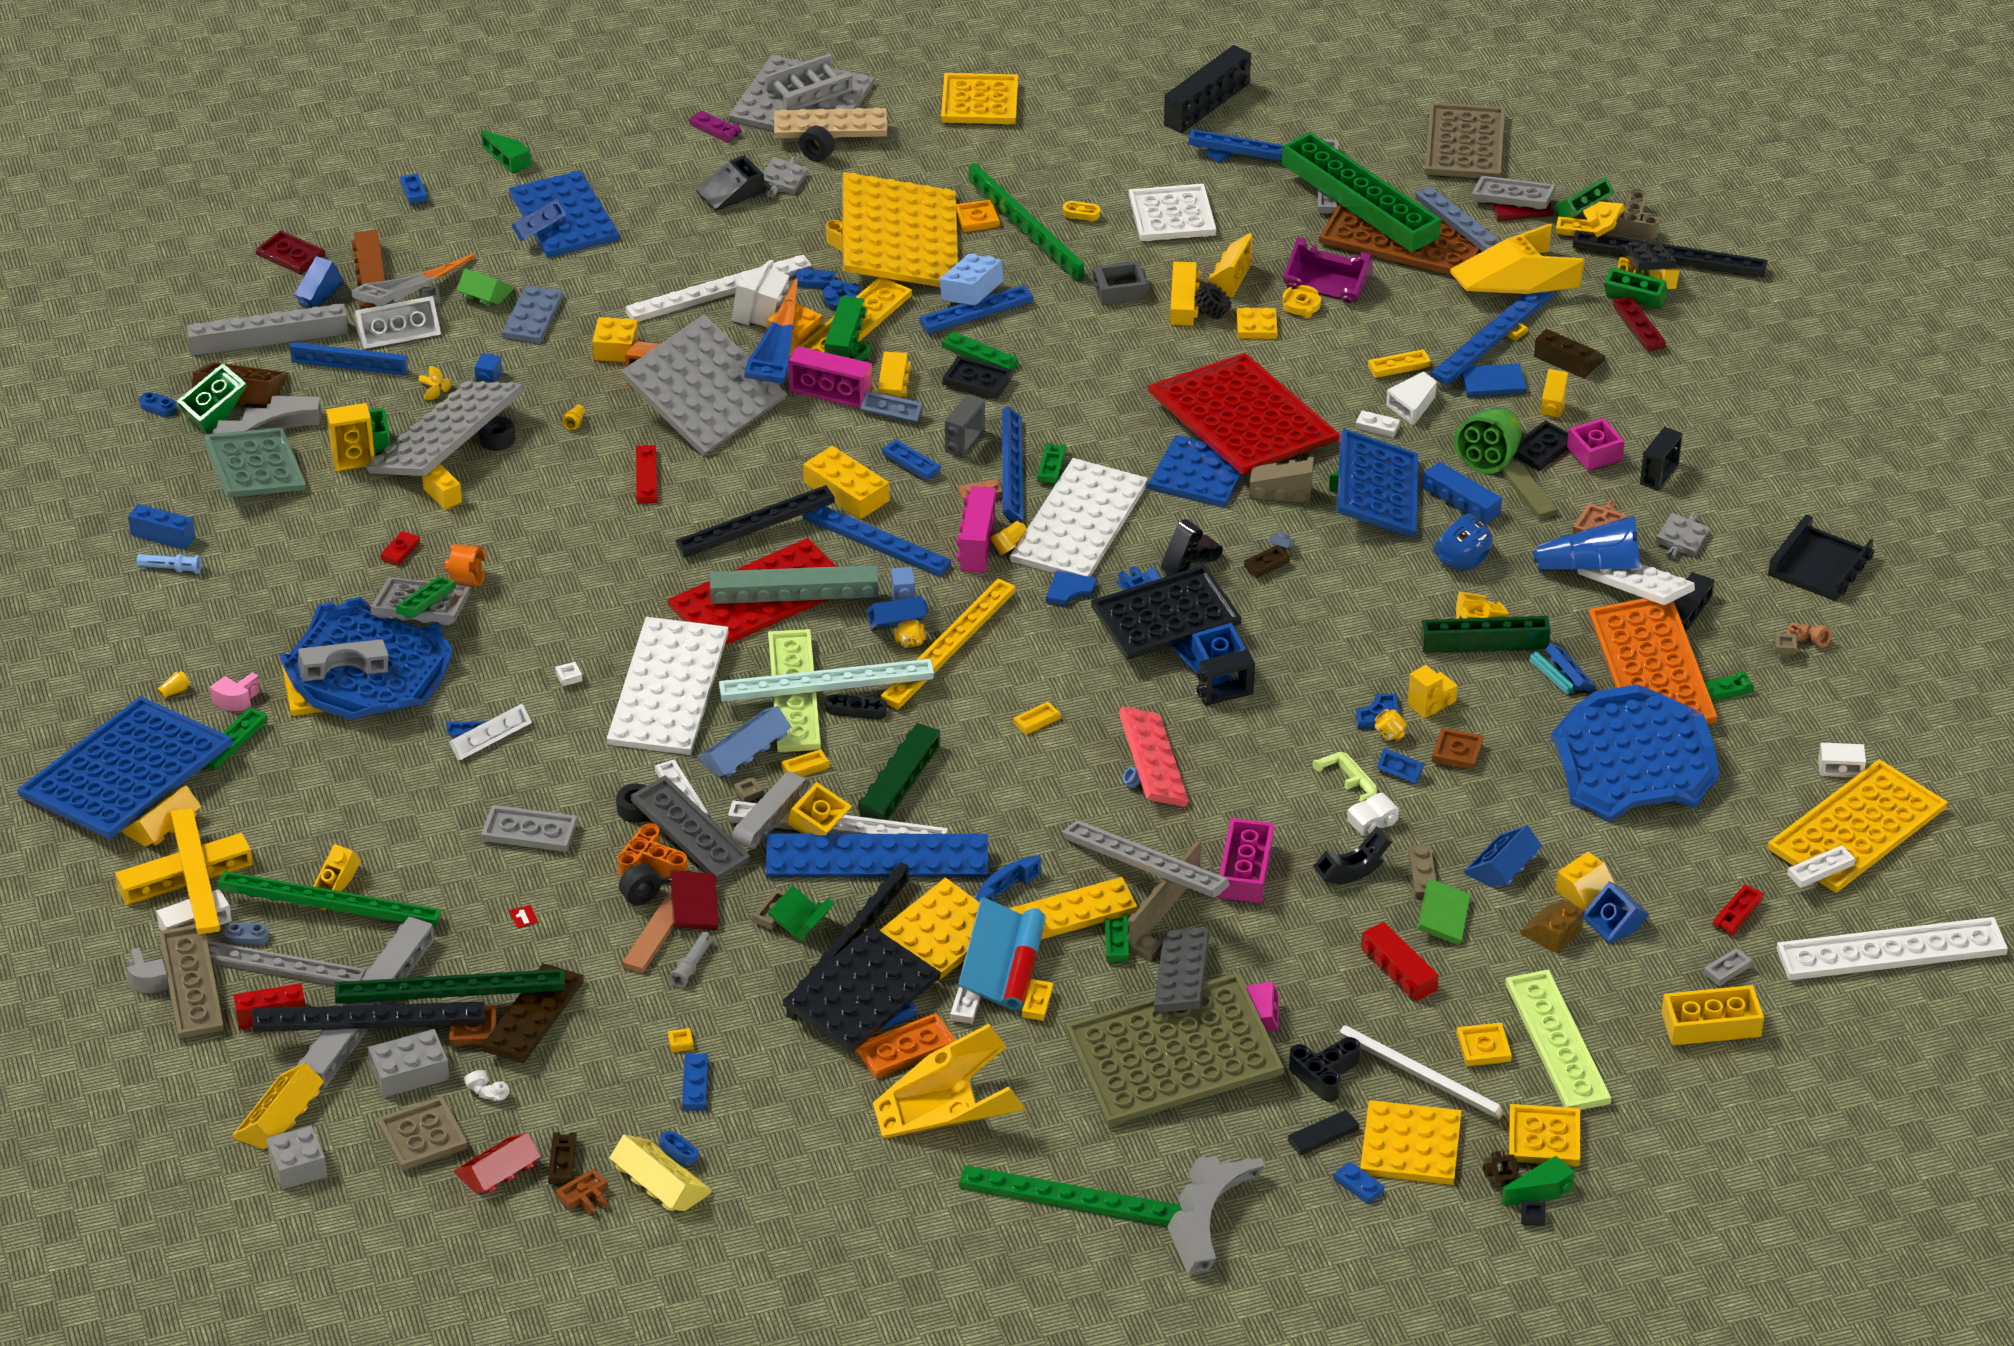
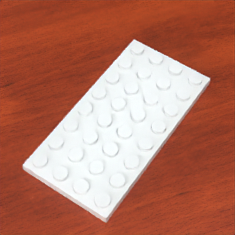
M1072 458L1029 525L1026 533L1010 555V562L1054 574L1056 571L1091 577L1147 487L1148 478Z
M646 617L609 729L607 745L691 755L727 640L728 627Z

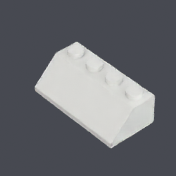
M433 296L356 310L354 312L356 328L363 349L441 335Z

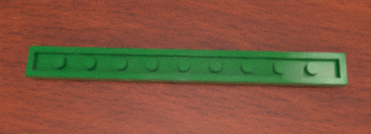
M976 163L969 165L967 177L971 184L984 194L992 204H995L1003 214L1007 215L1014 224L1020 227L1058 265H1061L1069 275L1077 281L1084 278V263Z
M228 871L222 873L217 890L226 891L227 893H239L249 897H262L272 901L290 902L294 905L301 904L317 909L324 908L340 913L347 912L358 916L375 917L380 920L398 921L404 924L408 917H412L433 924V928L437 927L442 909Z
M967 1165L964 1166L959 1180L960 1189L1165 1227L1168 1226L1175 1213L1182 1211L1179 1204Z

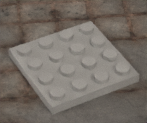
M388 577L371 605L370 615H377L379 618L397 617L399 620L404 621L415 619L422 623L434 621L442 625L454 624L470 595L471 586L456 584V589L417 617L406 618L404 615L396 613V605L430 581Z

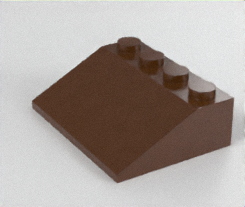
M211 362L194 371L192 388L222 363ZM224 364L247 384L244 392L236 402L238 405H248V403L256 404L258 408H267V404L271 403L272 396H278L288 377V372Z

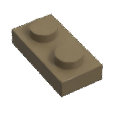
M775 889L754 913L753 922L772 930L777 925V922L768 915V912L786 892Z

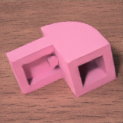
M253 672L238 683L224 676L210 686L212 703L223 710L231 712L242 711L251 707L250 699L260 692L259 676Z

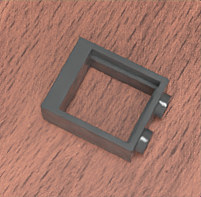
M1139 261L1093 266V284L1101 305L1147 300L1150 284L1149 280H1145V269L1141 268ZM1135 278L1137 280L1136 283L1107 285V282Z
M966 394L946 418V453L963 458L984 433L985 399Z

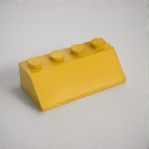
M306 1062L280 1074L233 1133L232 1137L260 1149L267 1148L266 1138L290 1130L296 1124L295 1118L307 1110V1103L320 1093L319 1088L324 1081Z

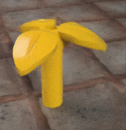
M429 366V377L419 376L420 383L432 386L424 395V400L428 401L439 397L440 389L446 393L452 386L450 379L446 378L442 381V372L433 366Z

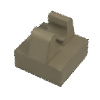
M1775 633V654H1780V659L1789 660L1790 654L1796 655V634Z

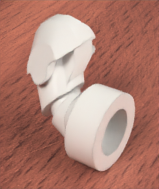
M477 1070L464 1077L467 1088L479 1094L480 1098L502 1101L509 1095V1087L503 1081L487 1085L489 1079L485 1070Z

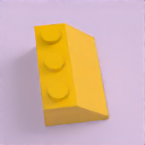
M1249 233L1230 244L1227 251L1223 252L1221 261L1217 262L1214 273H1211L1208 283L1216 284L1217 288H1222L1221 291H1225L1227 293L1226 296L1233 298L1251 266L1253 234Z
M186 785L168 794L124 828L122 833L144 847L152 843L156 846L166 839L164 835L167 832L170 834L174 833L170 811L192 807L194 816H196L195 811L202 806Z

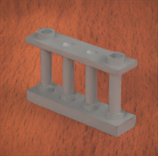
M829 53L765 75V91L770 92L777 89L783 95V109L798 110L852 91V75L849 72L838 75L832 69V55ZM826 73L830 78L822 81L817 75ZM810 78L814 82V84L805 86L801 81ZM794 84L798 89L789 92L785 86Z

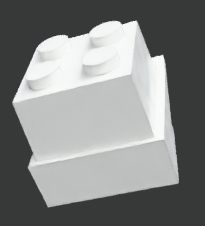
M769 260L755 273H749L738 282L732 321L747 326L753 323L767 327V319L778 312L791 288V284H788L789 275L772 269L773 260Z

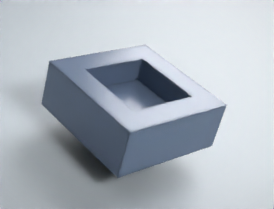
M1278 532V534L1270 536L1269 543L1293 548L1295 539L1289 538L1290 534Z

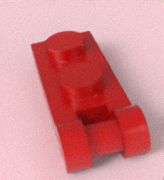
M1744 884L1715 917L1713 927L1725 929L1726 933L1734 936L1740 925L1762 902L1764 893Z

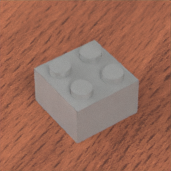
M312 1125L266 1138L269 1159L282 1190L327 1177L325 1156Z

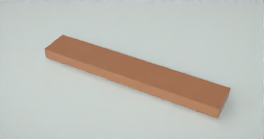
M671 889L623 960V968L643 974L674 928Z

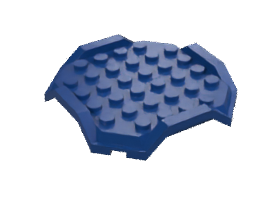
M362 597L346 599L345 604L335 606L334 602L319 604L308 631L289 654L280 653V661L293 687L312 707L349 720H355L370 714L405 709L414 705L424 706L443 681L452 658V648L449 642L443 638V631L438 622L419 628L389 617L379 618L377 615H370L371 606ZM383 639L388 653V672L366 674L354 666H338L329 670L325 679L303 681L298 667V649Z
M1638 684L1595 691L1575 705L1550 734V741L1556 745L1565 773L1570 804L1582 810L1588 808L1596 812L1597 817L1609 823L1633 807L1677 801L1696 809L1704 799V794L1708 789L1711 790L1719 780L1720 773L1715 746L1704 714Z

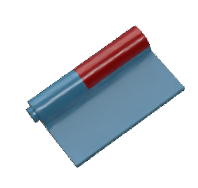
M982 897L958 986L1008 1009L1021 1010L1024 1006L1046 915L1036 908L1020 914Z

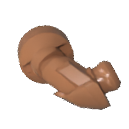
M1792 623L1787 630V634H1796L1798 643H1803L1802 641L1811 638L1813 644L1825 647L1832 639V630L1824 625L1813 626L1812 628L1811 625Z

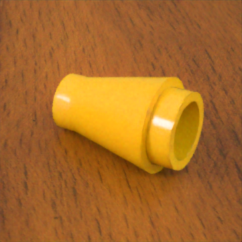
M576 405L573 409L566 412L562 416L563 426L568 430L578 429L585 414V408L581 405Z
M175 672L157 688V691L165 699L187 690V687L190 686V681L184 672Z

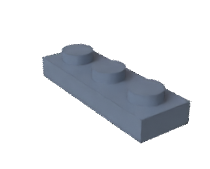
M867 390L861 405L862 412L919 424L924 408L922 402Z

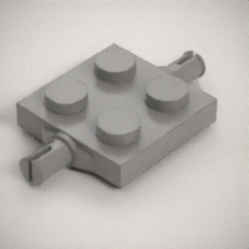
M793 156L789 162L773 157L763 171L764 186L770 188L767 192L769 198H774L777 192L794 195L808 175V168L797 164L799 162L798 156L796 158Z
M1692 512L1688 519L1671 513L1656 539V543L1669 549L1666 554L1668 559L1673 560L1677 553L1686 554L1691 557L1696 555L1710 527L1696 522L1699 518L1698 513Z

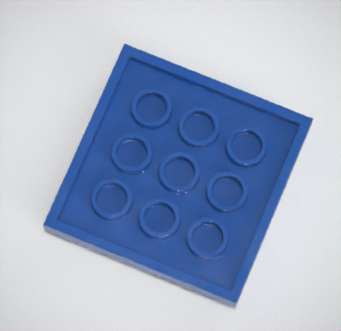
M1175 435L1151 477L1148 489L1225 508L1243 474L1238 472L1206 442Z

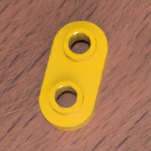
M1068 201L1063 204V215L1068 219L1093 222L1100 218V207L1092 203Z

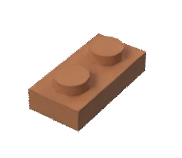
M998 479L958 486V493L963 504H965L966 494H970L971 486L996 488V499L1003 498V490Z

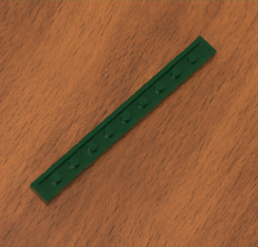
M564 969L335 982V1004L565 991Z

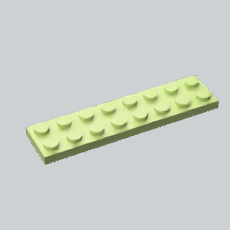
M810 629L768 632L771 676L814 671ZM816 692L773 696L774 707L778 706L792 727L786 731L788 733L786 737L777 741V751L820 750Z
M1543 970L1507 977L1505 985L1563 1106L1583 1110L1611 1104V1096L1550 971Z

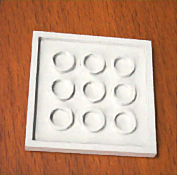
M1204 184L1129 189L1128 196L1140 241L1216 235V226Z

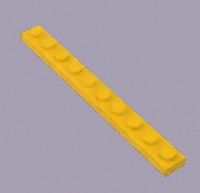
M997 579L917 660L931 659L935 674L1015 593V586ZM928 680L893 683L881 695V699L887 705L899 710Z

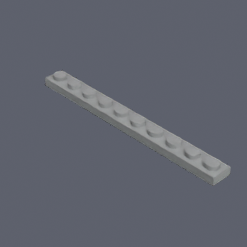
M1079 820L1062 831L1064 839L1213 898L1230 886L1228 879Z

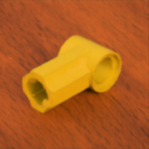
M1016 521L1007 528L992 535L990 539L999 554L1003 555L1016 547L1015 544L1020 541L1027 528L1024 523Z

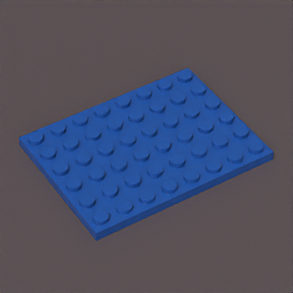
M140 696L19 787L17 791L20 797L99 835L112 839L233 745V741L230 736Z

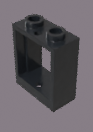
M1665 426L1643 452L1640 485L1656 491L1662 487L1679 465L1683 433Z
M1246 649L1200 661L1199 670H1197L1199 683L1196 686V692L1206 706L1253 694L1255 662L1249 651ZM1238 671V680L1212 686V677Z

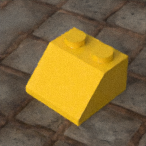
M816 782L791 808L787 824L801 834L827 835L852 808V805Z
M1586 852L1557 872L1555 891L1585 911L1609 881L1614 884L1615 882L1605 863L1590 852Z

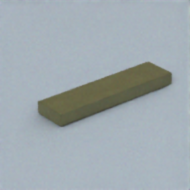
M1519 461L1507 464L1501 469L1500 472L1538 520L1557 515V508Z

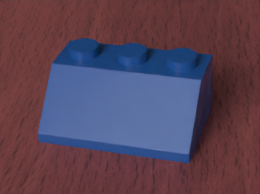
M1528 825L1501 833L1464 870V873L1492 888L1502 885V887L1507 886L1513 881L1512 877L1525 868L1524 864L1537 856L1536 852L1542 845Z

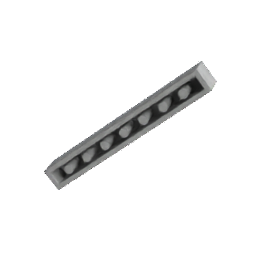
M333 304L286 312L187 325L191 356L344 335L348 334V325L344 304Z

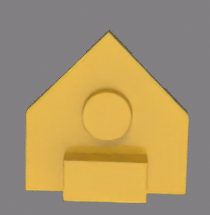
M1598 202L1583 210L1596 237H1599L1615 228L1616 220L1620 214L1622 215L1625 207L1621 203Z

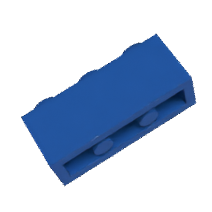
M137 504L128 516L130 533L136 537L182 549H187L195 538L194 522L191 517Z

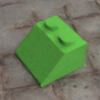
M464 268L457 290L463 293L462 297L474 300V297L480 299L479 303L490 306L491 303L499 305L513 291L514 286Z

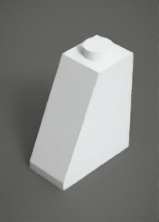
M1422 372L1388 389L1386 405L1411 425H1414L1436 397L1437 381L1425 372Z

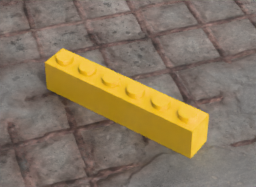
M242 833L201 845L209 879L222 875L224 871L232 872L253 865L251 849ZM179 852L115 872L117 889L125 905L187 886Z

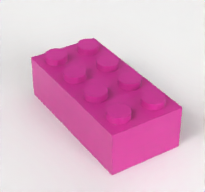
M797 346L789 359L790 392L861 408L866 390L872 392V363Z
M971 486L970 494H966L965 506L967 507H963L962 519L964 521H960V533L962 534L957 536V546H960V550L957 552V562H960L961 571L985 573L991 546L990 537L993 535L996 520V488Z
M1236 818L1230 819L1219 874L1228 879L1230 886L1218 895V898L1262 903L1274 841V823Z

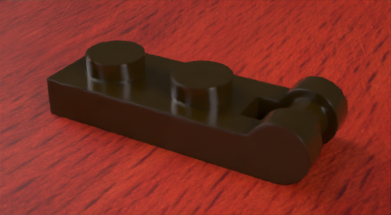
M553 1132L548 1184L565 1185L573 1180L577 1132H570L569 1135Z

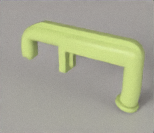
M1337 752L1319 760H1314L1312 763L1313 768L1318 772H1321L1326 766L1337 763L1350 777V779L1345 780L1346 790L1361 786L1366 794L1360 795V802L1366 801L1377 794L1376 785L1347 753Z

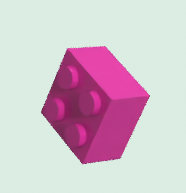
M1604 418L1570 428L1567 448L1589 471L1622 460L1624 440Z

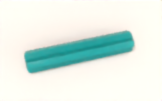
M1537 651L1530 655V662L1565 694L1570 695L1574 693L1575 685Z

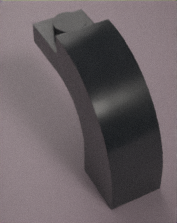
M1376 826L1364 842L1355 850L1346 854H1335L1326 850L1313 867L1323 881L1332 884H1347L1362 879L1376 870L1384 862L1381 855L1392 844V841L1382 828Z

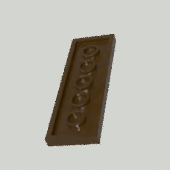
M542 963L538 970H553L561 968ZM564 969L565 991L520 993L483 1042L482 1051L524 1064L583 984L584 975Z

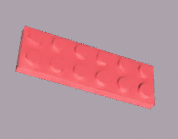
M1122 706L1119 715L1146 799L1186 807L1189 800L1160 714Z

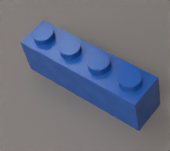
M1439 461L1424 472L1423 489L1466 514L1472 513L1484 524H1487L1501 514L1502 497Z

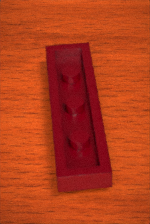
M1631 296L1613 301L1614 309L1647 352L1666 347L1665 339Z

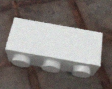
M221 890L212 891L219 925L231 922L230 905ZM190 899L157 910L158 924L161 931L195 925Z

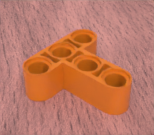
M651 823L643 825L618 855L620 878L628 869L638 864H648L658 875L670 878L671 871L688 872L686 854L660 844L659 827Z

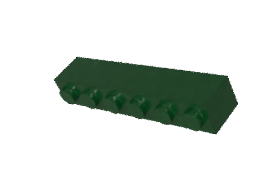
M1548 616L1422 620L1420 639L1423 653L1546 649L1550 642L1551 628Z
M916 723L914 728L908 731L904 742L898 745L894 756L888 759L887 766L879 772L877 780L869 786L867 794L859 800L858 809L860 810V817L889 820L939 749L940 730Z

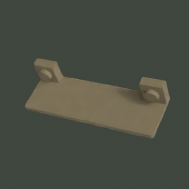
M1196 841L1192 847L1189 846L1181 860L1200 867L1201 842ZM1163 878L1162 882L1153 888L1147 900L1144 899L1136 913H1132L1128 919L1129 934L1127 938L1129 952L1151 962L1162 950L1163 941L1148 934L1188 887Z

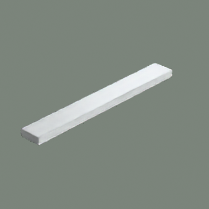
M1346 1025L1340 1030L1343 1038H1356L1360 1042L1361 1049L1499 1120L1504 1114L1499 1104Z

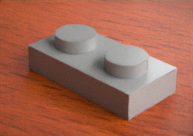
M1735 948L1704 967L1703 974L1715 984L1721 986L1752 967L1753 960L1738 948Z

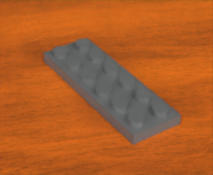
M666 775L631 795V801L706 873H715L716 882L750 862V855L733 841Z
M1195 927L1189 930L1174 929L1164 932L1154 1003L1156 1013L1201 1008L1210 937L1208 928Z

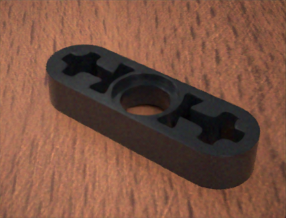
M838 694L829 695L825 699L826 712L831 715L867 719H882L887 715V704L882 699ZM853 705L861 706L858 709L851 708Z

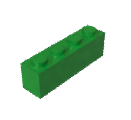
M841 296L824 344L825 353L846 358L854 355L855 342L858 343L859 330L862 331L863 318L866 319L868 311L863 298Z

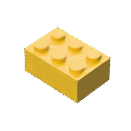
M367 403L326 409L331 456L335 471L366 467L375 457L371 417Z

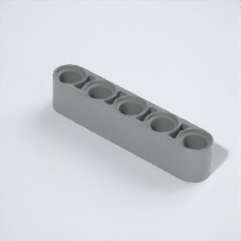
M787 771L737 824L732 834L733 841L751 849L756 848L805 795L809 787V779Z

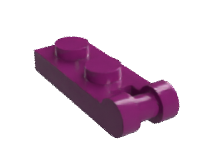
M702 110L689 119L691 126L724 142L731 141L733 136H738L741 133L739 125H731Z

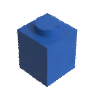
M482 353L474 367L475 382H497L502 373L501 356Z

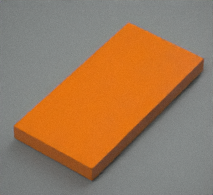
M937 1013L872 1037L861 1045L856 1052L873 1076L878 1079L921 1062L929 1054L956 1041V1039Z

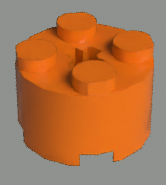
M452 544L450 558L445 561V571H449V579L456 580V584L481 586L486 571H482V561H486L484 548L476 545Z

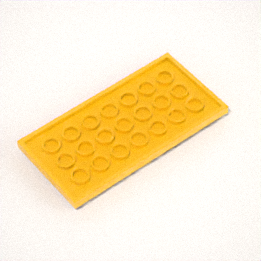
M1878 759L1769 841L1767 849L1795 866L1842 845L1855 858V865L1818 880L1819 883L1837 893L1947 809L1948 802Z

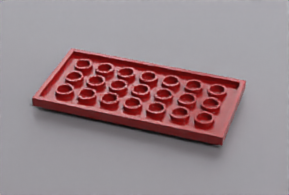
M806 538L733 571L837 566L809 538ZM710 581L669 598L668 606L685 622L728 627L729 633L725 645H728L829 599L711 604Z

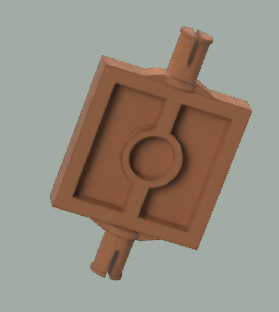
M1612 499L1609 500L1605 507L1588 503L1574 524L1573 533L1575 534L1621 518H1627V515L1614 510L1617 503L1615 500L1612 502Z

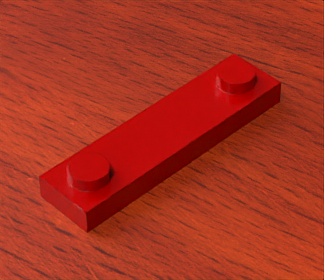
M656 445L636 446L637 504L657 503Z

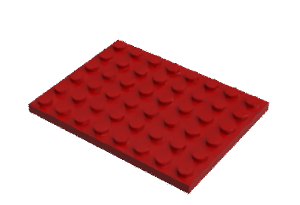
M1246 353L1148 386V392L1241 474L1252 471V468L1255 466L1273 464L1339 441L1340 433Z

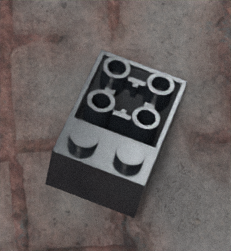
M744 155L728 161L697 188L696 192L715 211L721 210L765 193L764 174Z

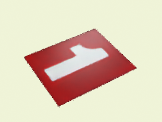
M531 905L509 910L517 928L538 923Z

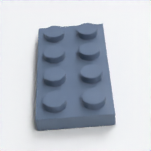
M525 285L502 332L503 338L541 344L562 301L563 291Z

